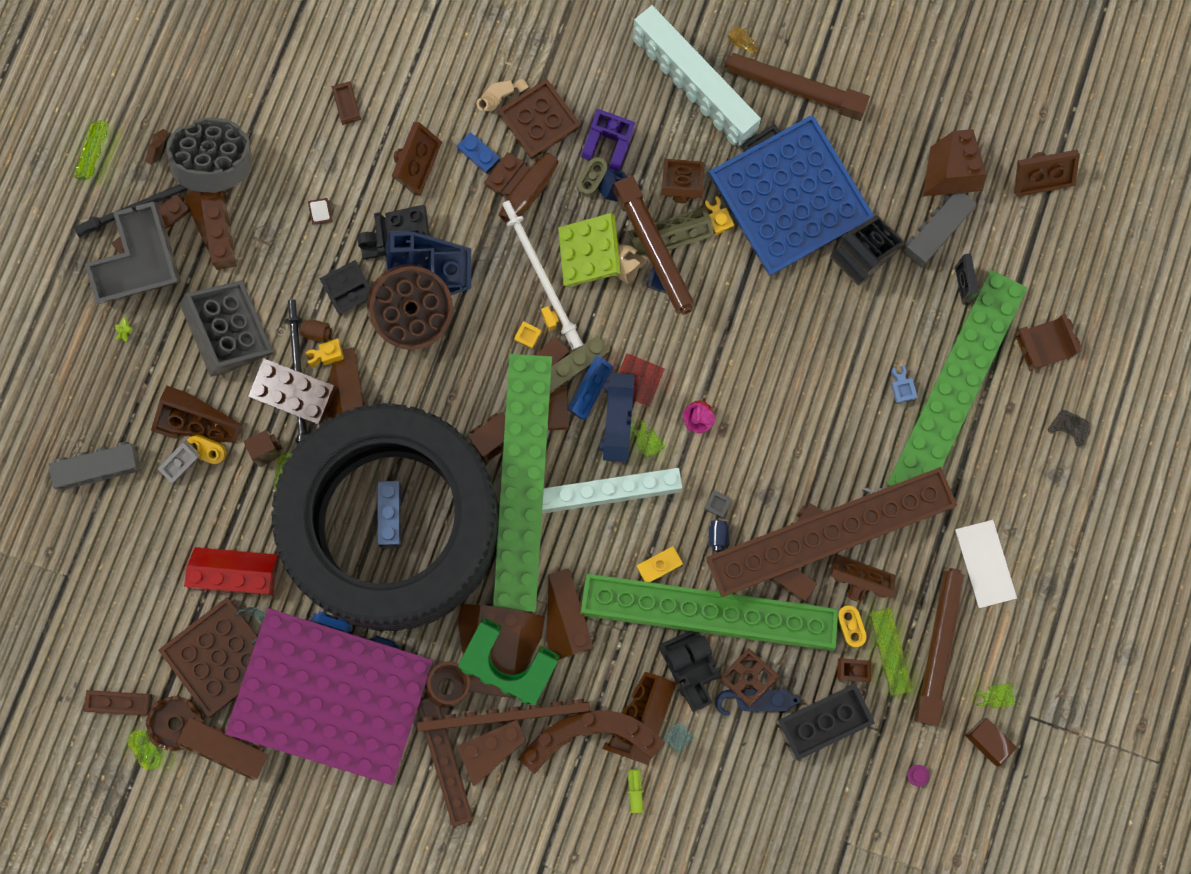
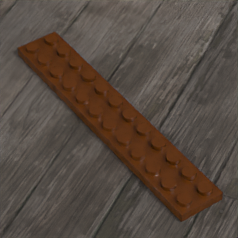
M939 467L708 556L706 561L722 598L957 506V503L942 468Z

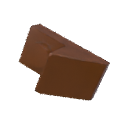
M838 658L837 681L871 682V661Z

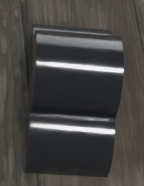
M876 215L848 232L830 258L860 286L895 255L905 243Z

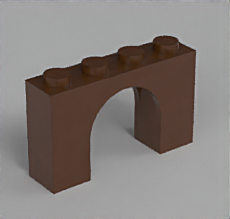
M811 503L807 508L803 505L796 515L799 517L797 522L820 514L823 511ZM798 569L769 579L802 603L807 600L817 585L816 582Z

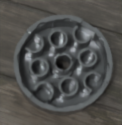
M201 118L193 120V124L177 128L167 141L166 152L171 174L179 184L191 191L217 193L231 188L243 181L252 167V154L247 133H244L238 124L226 119Z

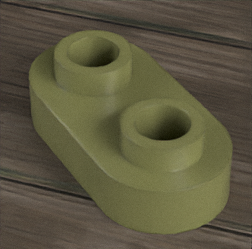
M593 158L587 164L578 180V190L582 195L592 196L598 190L607 171V163L604 159ZM598 167L601 171L595 172L594 169ZM586 184L591 185V188L586 189L584 186Z

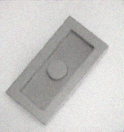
M186 440L160 465L158 470L173 484L201 455Z

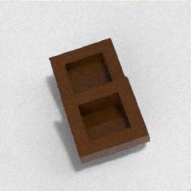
M561 386L549 396L548 430L569 429L567 386Z

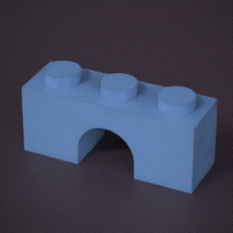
M399 481L378 482V545L381 548L402 547V526L400 523L402 485Z

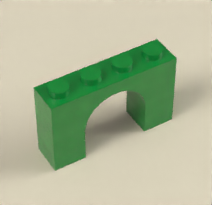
M482 617L458 667L467 675L479 677L487 685L493 684L499 687V690L507 695H515L522 703L535 706L558 663L559 655L540 645L533 661L524 672L515 675L505 674L494 666L490 655L491 648L502 626Z

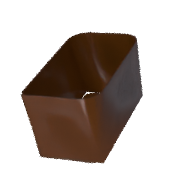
M988 718L981 719L965 734L967 739L997 767L1002 766L1017 748Z

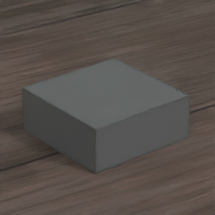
M713 490L704 510L723 519L732 499Z

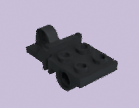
M419 205L387 212L385 217L379 212L374 213L376 233L362 232L357 235L358 246L361 248L362 259L366 260L386 255V242L389 231L411 230L430 236L426 206Z
M687 631L659 644L658 648L677 685L683 682L679 692L687 700L692 712L712 704V700L704 685L718 679L721 676L720 667L714 669L717 661H714L711 656L712 650L707 639L701 636L699 632Z

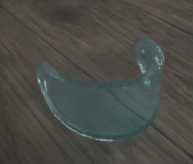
M254 607L243 608L235 613L236 617L241 615L254 616L261 623H263L265 613L262 610ZM257 638L251 642L252 645L256 644Z

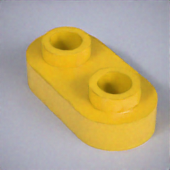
M194 435L187 439L192 446L193 443L197 445V451L201 455L198 459L211 464H218L224 461L227 456L225 446L219 442L201 435ZM212 451L216 452V457L212 456Z
M853 606L842 607L838 611V622L844 640L852 648L860 647L866 641V632L860 614ZM845 613H849L851 615L850 621H847L844 618ZM852 633L858 635L857 641L851 639Z

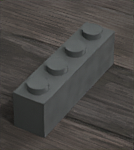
M965 193L948 194L943 200L945 203L943 207H937L930 215L932 219L929 223L924 221L918 228L920 233L916 237L912 235L905 243L907 248L904 254L921 268L927 264L976 207L977 203Z
M121 442L116 444L117 447H101L96 449L94 453L81 452L76 454L74 458H57L54 463L49 464L53 488L63 491L141 471L137 447L129 442Z

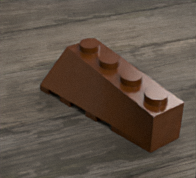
M224 190L217 193L192 191L184 196L209 252L213 266L216 270L237 267Z
M644 672L631 695L633 698L632 702L627 707L625 706L622 714L637 719L659 735L676 683L659 675ZM612 736L609 743L605 742L602 748L646 765L650 761V758L636 746L617 736Z

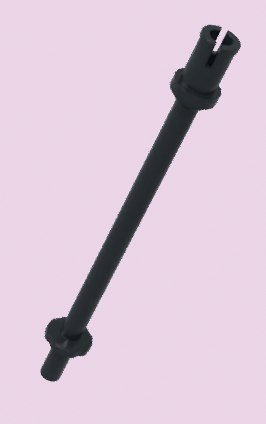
M178 184L117 211L131 207L136 209L138 205L153 201L157 203L188 190V188ZM112 212L100 218L92 216L90 220L77 226L75 225L76 234L81 238L94 231H101L103 225L115 221L114 213Z
M291 299L288 300L289 318L285 319L284 323L290 325L293 370L302 373L298 324H301L303 319L297 317L296 300ZM297 416L298 435L295 438L297 446L300 441L303 442L305 440L304 437L307 435L306 419Z

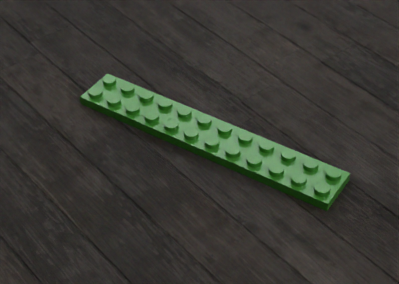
M992 270L989 271L886 486L890 487L936 468H942L1028 287Z
M509 354L493 607L536 612L552 357Z
M586 574L581 614L584 616L835 651L838 609L736 594H730L721 598L720 593L714 591Z

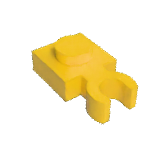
M715 197L716 205L711 206L707 200L705 201V208L711 212L709 216L712 221L713 232L717 235L734 228V223L727 208L720 209L721 201L718 197Z
M338 338L319 344L320 350H308L306 352L308 358L314 357L312 360L307 361L310 367L319 365L321 361L324 365H328L344 359L341 342Z

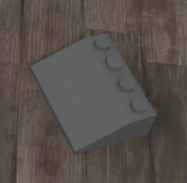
M242 280L184 295L180 302V307L210 377L233 371L273 353Z

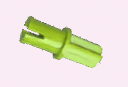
M640 769L628 770L629 790L627 791L630 796V813L644 812L642 799L644 790L641 786Z

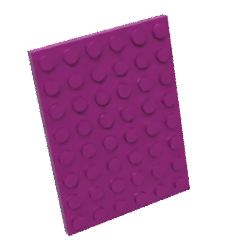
M267 608L225 734L393 785L433 660Z

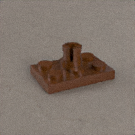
M413 122L403 149L398 148L394 152V162L397 164L392 174L394 179L414 195L421 196L442 144V141L420 122Z
M1078 150L1050 155L1038 152L1031 158L1018 160L1014 187L1016 197L1075 186L1080 158Z
M664 158L661 195L673 197L674 202L680 204L687 203L689 199L702 198L704 162Z
M835 554L832 562L831 577L840 583L847 582L851 584L847 592L849 599L862 602L866 590L872 591L882 598H893L895 593L894 574Z

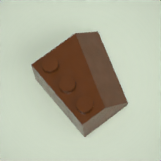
M973 129L952 131L930 147L922 197L983 191L987 174Z

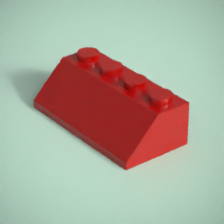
M194 547L186 567L184 587L193 590L274 597L279 555Z

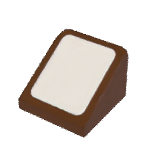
M328 198L308 201L312 225L333 222Z

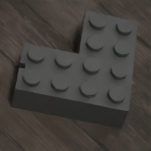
M153 201L138 205L136 209L131 207L113 212L125 253L85 263L96 303L103 304L181 283L159 204Z

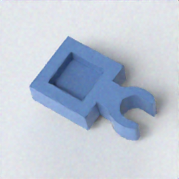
M904 365L901 366L902 374H897L895 367L891 371L892 376L896 379V382L891 383L896 404L918 398L913 379H906L905 377L906 367Z

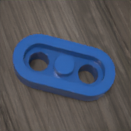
M324 612L314 613L310 620L311 622L349 634L353 630L350 623L342 619L330 618V615Z

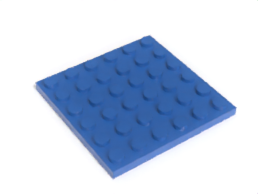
M813 114L708 172L769 277L874 217Z

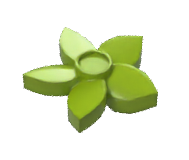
M123 318L120 324L115 325L116 331L119 332L115 340L123 339L124 342H127V334H131L133 329L129 326L127 318Z

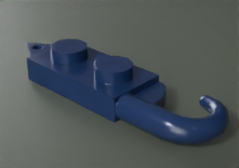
M745 689L741 693L746 696H752L757 693V690ZM769 689L749 708L731 690H724L716 697L715 705L719 713L729 716L730 712L722 708V701L726 698H736L738 707L742 711H788L789 708L801 702V699L789 693L788 689Z

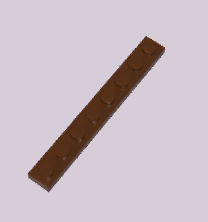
M584 699L571 700L572 704L563 705V701L552 702L550 703L551 707L542 708V704L529 705L527 710H521L520 706L507 708L508 712L499 713V709L486 710L485 715H478L477 711L466 712L465 717L456 718V714L443 715L442 720H435L434 716L421 718L422 722H417L418 732L575 714L591 710L590 702L585 703Z

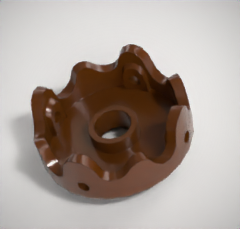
M171 696L156 701L151 706L150 713L146 719L150 742L168 751L185 749L176 745L175 742L188 718L198 717L202 719L198 707L191 700L179 696ZM175 717L181 721V725L177 730H173L170 727V721Z

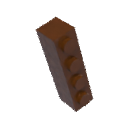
M198 717L186 720L175 742L176 745L253 781L258 778L268 757V754L264 753L265 749L254 744L251 747L245 744L243 739L230 737L225 734V730L217 726L213 728L206 726V721Z

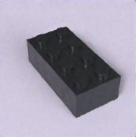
M852 684L775 721L794 761L802 759L875 724L856 684Z

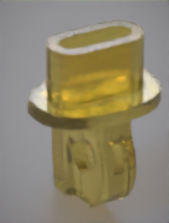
M736 26L728 34V38L733 41L732 43L735 47L742 45L752 54L757 51L755 42L748 36V29Z

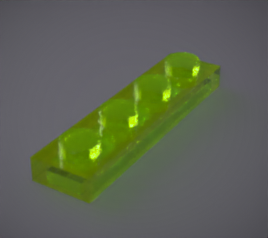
M891 608L870 612L869 616L890 696L913 691Z

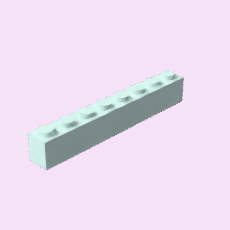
M679 468L544 488L542 514L679 493L682 491Z

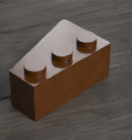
M518 720L457 745L473 787L526 741Z

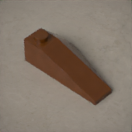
M354 347L343 349L344 359L331 365L329 384L336 386L337 389L325 416V421L330 417L332 419L335 418L338 413L345 412L348 409L352 411L355 407L365 405Z
M166 385L157 407L151 431L171 438L201 435L214 441L236 442L242 424L191 394Z
M569 568L549 574L547 644L549 650L559 655V660L594 649L584 615L581 614L580 602Z

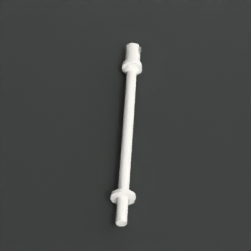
M506 201L502 205L510 219L507 226L514 227L562 324V335L566 336L571 350H576L584 345L576 331L577 326L569 321L520 223L524 219L523 216L517 217L510 201Z

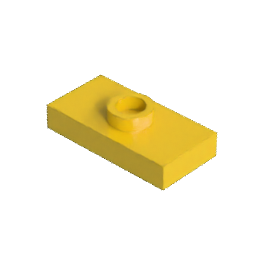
M674 546L638 564L636 567L644 582L651 583L682 566L683 563Z

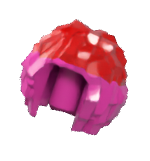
M701 400L692 402L686 407L682 415L686 428L698 434L711 429L716 420L712 407Z

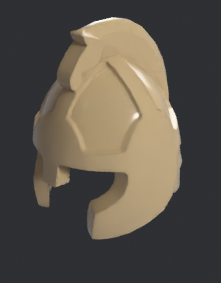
M618 243L621 274L614 276L626 284H630L637 277L638 269L648 262V258L644 254H637L638 250L634 247L623 244L619 245Z

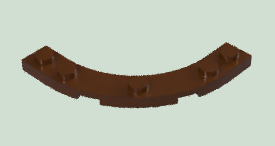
M587 711L569 716L550 726L529 745L518 760L535 774L559 748L570 742L572 738L580 735L610 733L613 736L629 741L650 759L654 757L665 742L650 728L631 716L613 711Z

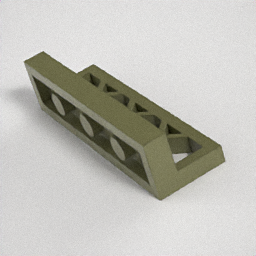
M705 208L655 223L657 229H662L659 230V233L668 250L714 236L712 221ZM635 229L628 231L633 247L638 250L637 254H644L648 257L639 237L635 238V236H638Z

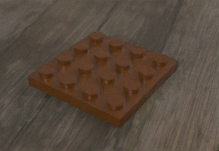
M226 597L158 651L207 717L211 718L238 697L258 636L232 601Z

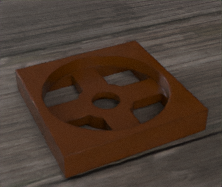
M749 648L719 677V680L749 708L780 679V676ZM747 661L757 662L752 668L747 669L741 664ZM763 669L768 674V681L765 684L758 680V674ZM734 670L740 674L741 678L735 685L731 683V676ZM752 674L753 680L747 681L745 676ZM751 685L757 690V693L752 696H746L741 693L746 686Z

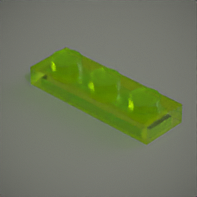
M98 120L91 123L73 176L74 178L86 180L93 176L96 159L101 154L100 147L102 141L107 136V122Z

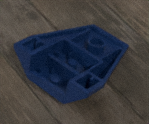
M411 230L389 231L386 242V271L399 265H418L439 276L448 287L451 296L471 288V248ZM414 302L407 303L405 307L406 311L415 309Z

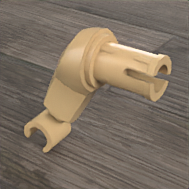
M520 79L513 84L511 80L493 83L482 97L477 100V108L481 111H493L499 106L503 97L514 93V88L517 87L519 93L528 89L529 86L524 79Z

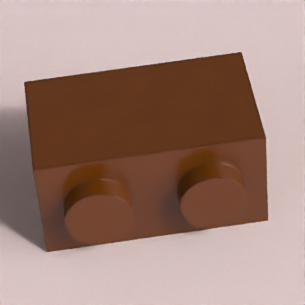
M267 430L243 441L251 459L259 467L282 457L280 450L283 447L279 439L274 434L271 435Z

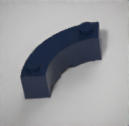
M610 372L609 381L605 380L604 393H608L605 438L600 439L599 452H603L604 461L628 462L635 374Z

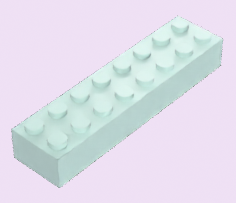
M653 5L634 19V42L646 50L648 57L659 64L664 74H669L673 78L674 84L686 92L688 99L700 107V111L704 116H709L713 120L714 126L727 135L726 137L732 145H736L740 149L742 144L757 134L761 118Z

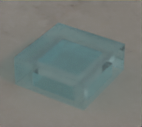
M678 722L663 738L679 753L694 737Z

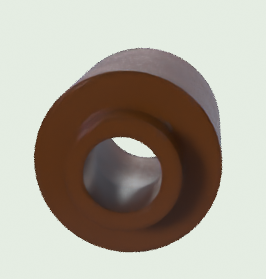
M313 319L304 320L300 328V335L304 336L305 339L322 343L330 340L333 332L329 323Z

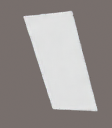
M990 520L955 529L978 607L982 608L1017 599L994 521Z

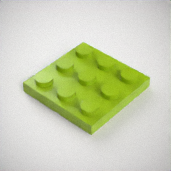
M609 213L558 227L564 286L571 287L621 274L614 214Z

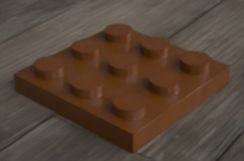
M547 78L497 110L501 119L531 160L581 128L579 121Z

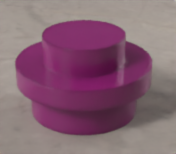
M914 765L908 770L907 777L912 785L921 787L928 782L929 772L922 765Z

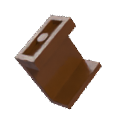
M1062 314L1056 320L1029 329L1027 326L1020 328L1015 333L1029 372L1074 357L1081 352L1080 341L1074 336L1072 331L1073 324L1069 318L1067 319L1066 314Z

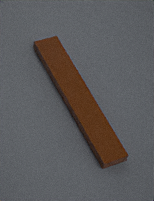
M429 698L419 702L418 711L420 718L434 716L435 720L443 719L441 708L432 703ZM447 729L424 731L452 827L474 821Z

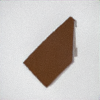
M162 129L153 134L152 143L148 146L145 162L153 165L160 159L165 147L168 131Z

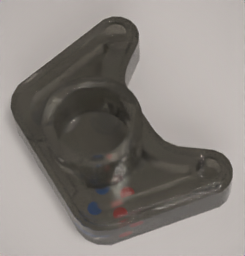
M1062 410L1057 414L1047 430L1051 434L1057 431L1066 432L1073 436L1076 446L1081 447L1086 441L1089 422L1076 414Z

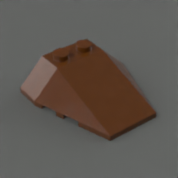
M461 604L458 628L462 653L464 654L482 617H485L502 626L490 652L494 666L505 674L515 675L524 672L542 638L545 616L486 605ZM469 675V692L511 698L512 694L507 695L501 692L499 687L493 684L487 685L479 677Z

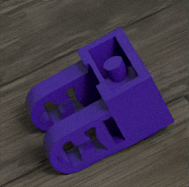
M597 109L581 158L589 161L593 159L600 138L603 136L618 142L609 168L620 171L634 135L636 123Z

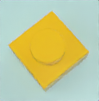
M549 306L542 308L541 315L549 333L557 330L556 323L559 320L555 311L551 312Z
M523 321L514 341L533 350L542 330Z

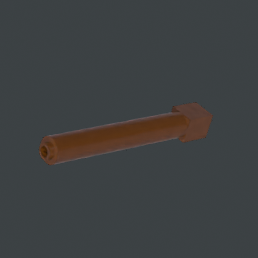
M732 53L731 56L728 55L724 64L728 73L839 110L838 114L861 121L870 98L869 95L848 88L844 91L736 53Z
M632 175L614 182L613 192L623 212L626 211L676 313L686 315L692 312L695 302L643 201V194L634 176Z
M949 568V571H944L921 695L918 697L914 722L934 727L939 726L944 702L942 700L965 579V575L961 574L962 571L959 569Z

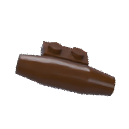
M507 152L484 181V184L499 195H507L506 201H510L517 217H519L530 208L547 186L559 162L553 155L546 153L527 169L522 160ZM502 207L499 217L505 223H508L510 219L504 207Z

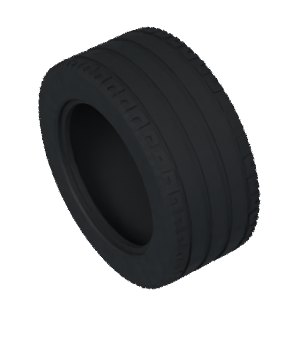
M387 403L372 404V406L363 405L362 407H355L352 411L348 409L345 412L336 414L335 418L332 419L330 417L324 423L322 422L319 424V428L311 430L312 432L304 437L305 440L298 443V446L292 451L293 455L288 457L286 464L283 466L282 469L284 471L278 477L279 479L275 486L277 491L274 492L272 501L274 510L271 512L272 526L274 527V530H272L274 542L277 545V552L281 562L296 586L312 602L337 618L358 627L379 631H399L421 627L424 624L427 625L451 613L457 606L465 602L469 595L479 586L480 581L484 578L490 567L498 541L499 526L498 503L489 473L480 455L467 438L448 422L443 421L440 417L430 412L426 413L424 410L412 406L408 408L402 404L388 405ZM398 457L423 463L436 471L451 488L454 500V524L449 540L441 554L425 570L399 582L385 584L369 583L345 574L332 558L325 537L326 511L338 485L352 471L377 459Z

